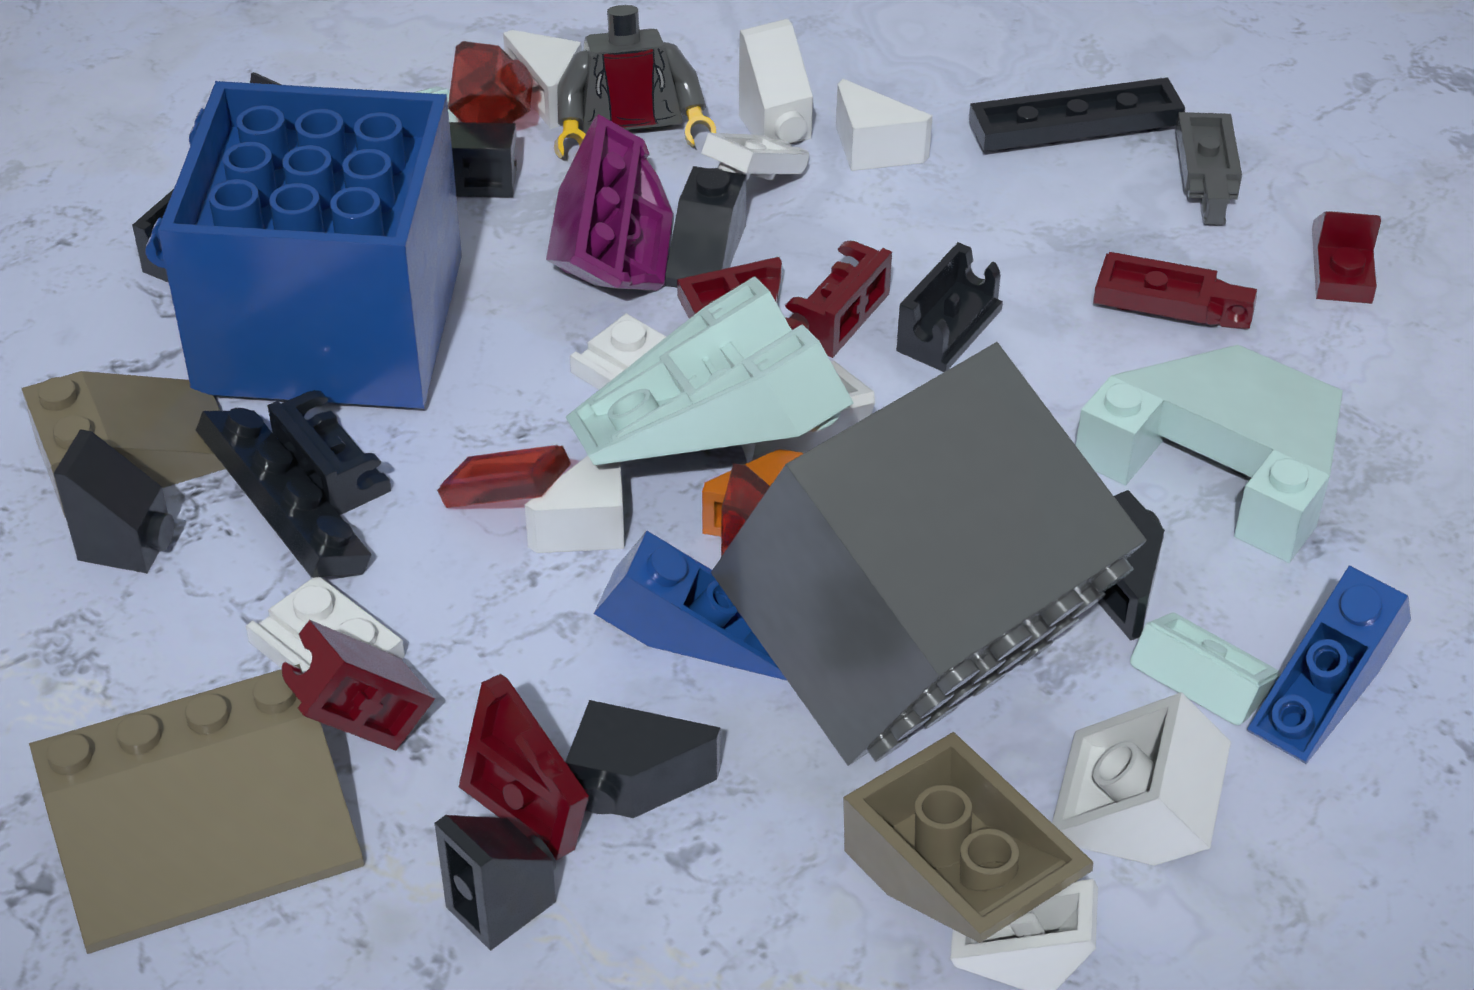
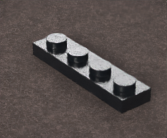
M1165 77L970 103L969 122L983 152L1175 126L1178 113L1185 112V106L1169 78Z
M233 408L230 411H203L196 432L310 577L364 574L372 554L355 535L350 525L342 519L324 497L319 487L311 481L293 459L292 454L284 448L271 432L262 417L254 410L245 408Z

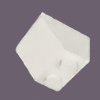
M1182 692L1076 730L1052 824L1078 848L1153 866L1210 849L1231 741Z

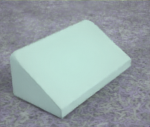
M1175 612L1146 623L1130 658V664L1134 668L1178 693L1182 692L1188 699L1234 725H1241L1248 720L1268 696L1281 675L1279 670Z

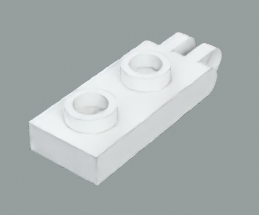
M708 133L701 154L719 161V169L746 174V180H749L750 174L767 180H774L776 174H801L805 170L809 159V152L800 147H792L790 143L784 140L750 134Z

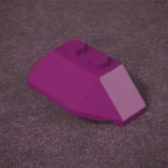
M599 114L592 121L559 187L546 260L557 265L564 272L575 275L594 286L658 291L665 281L673 211L659 176L647 160L650 154L645 141Z

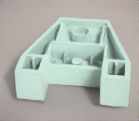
M754 276L702 308L565 417L594 465L800 437L808 431H819L830 426L839 418L841 411L854 404L820 341L803 324L791 330L771 292Z
M1234 345L1111 375L1081 409L1076 447L1094 471L1125 486L1165 438L1251 477L1245 485L1234 537L1290 563L1318 524L1331 473L1343 390L1243 346Z

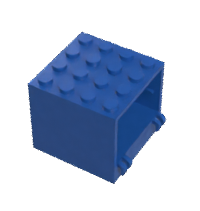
M215 81L205 109L201 108L196 116L194 126L189 134L190 148L164 216L163 218H158L154 224L152 235L147 242L145 251L147 258L154 265L165 268L167 272L190 387L208 395L290 400L306 392L319 390L328 398V403L424 409L462 258L447 94Z

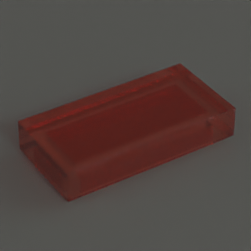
M563 445L468 456L443 481L437 491L445 508L542 497L571 465V462Z

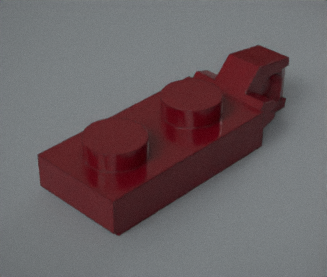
M1109 252V254L1106 253L1095 286L1093 303L1112 306L1122 310H1134L1167 316L1177 320L1199 323L1207 322L1209 325L1219 324L1221 327L1249 329L1255 310L1257 289L1224 282L1217 278L1218 271Z

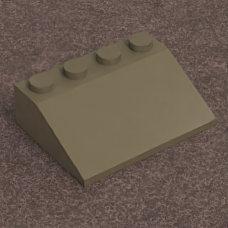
M281 669L29 743L45 807L87 954L364 866L363 856L321 722L303 716L298 710L301 702L285 683Z

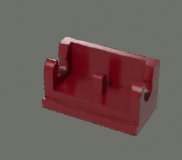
M844 241L838 247V252L844 256L855 258L859 263L854 267L850 263L837 261L832 266L828 277L807 299L802 297L791 298L785 305L788 310L793 312L790 318L785 317L791 330L803 324L820 341L827 356L833 358L889 295L892 251L885 248L879 251L856 241Z
M309 619L298 634L304 648L310 650L312 654V662L309 669L302 674L300 668L287 662L282 664L281 669L285 683L301 702L298 710L307 718L396 751L435 700L434 696L400 657Z

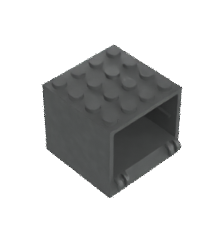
M995 342L785 464L715 565L711 574L847 766H849L867 753L871 755L875 762L881 760L907 741V735L921 725L925 729L929 728L958 706L956 703L968 694L972 693L973 696H977L1000 680L1006 674L1005 670L1019 661L1023 665L1048 648L1053 643V638L1079 620L1078 615L1089 609L1106 595L1104 591L1115 585L1133 570L1127 559L1147 540L998 342Z

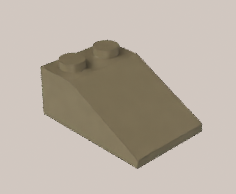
M79 371L21 388L35 440L64 517L65 513L53 473L80 429L95 433L162 486V488L226 469L196 432L202 412L220 411L213 395L192 389L189 380Z
M955 732L950 733L843 797L844 851L888 896L978 943L983 942L1093 871V861Z

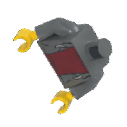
M617 5L607 9L608 33L590 34L585 37L583 51H579L572 56L558 84V124L563 126V132L555 140L554 151L559 158L564 156V139L574 138L580 147L592 121L598 114L626 130L682 124V115L687 116L689 121L686 124L684 134L687 144L691 147H695L694 139L690 133L693 126L703 124L709 129L710 133H716V126L713 120L702 113L706 108V104L695 69L675 44L663 42L657 29L640 30L639 11L633 5Z

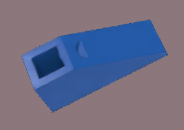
M647 530L615 567L593 613L648 647L787 681L711 574L712 570Z
M1349 565L1248 726V732L1307 764L1377 676L1410 623L1411 614L1408 595Z

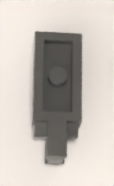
M1179 112L1176 122V134L1185 191H1188L1189 198H1201V215L1204 224L1225 225L1227 205L1230 203V199L1238 200L1242 179L1232 116L1226 113Z

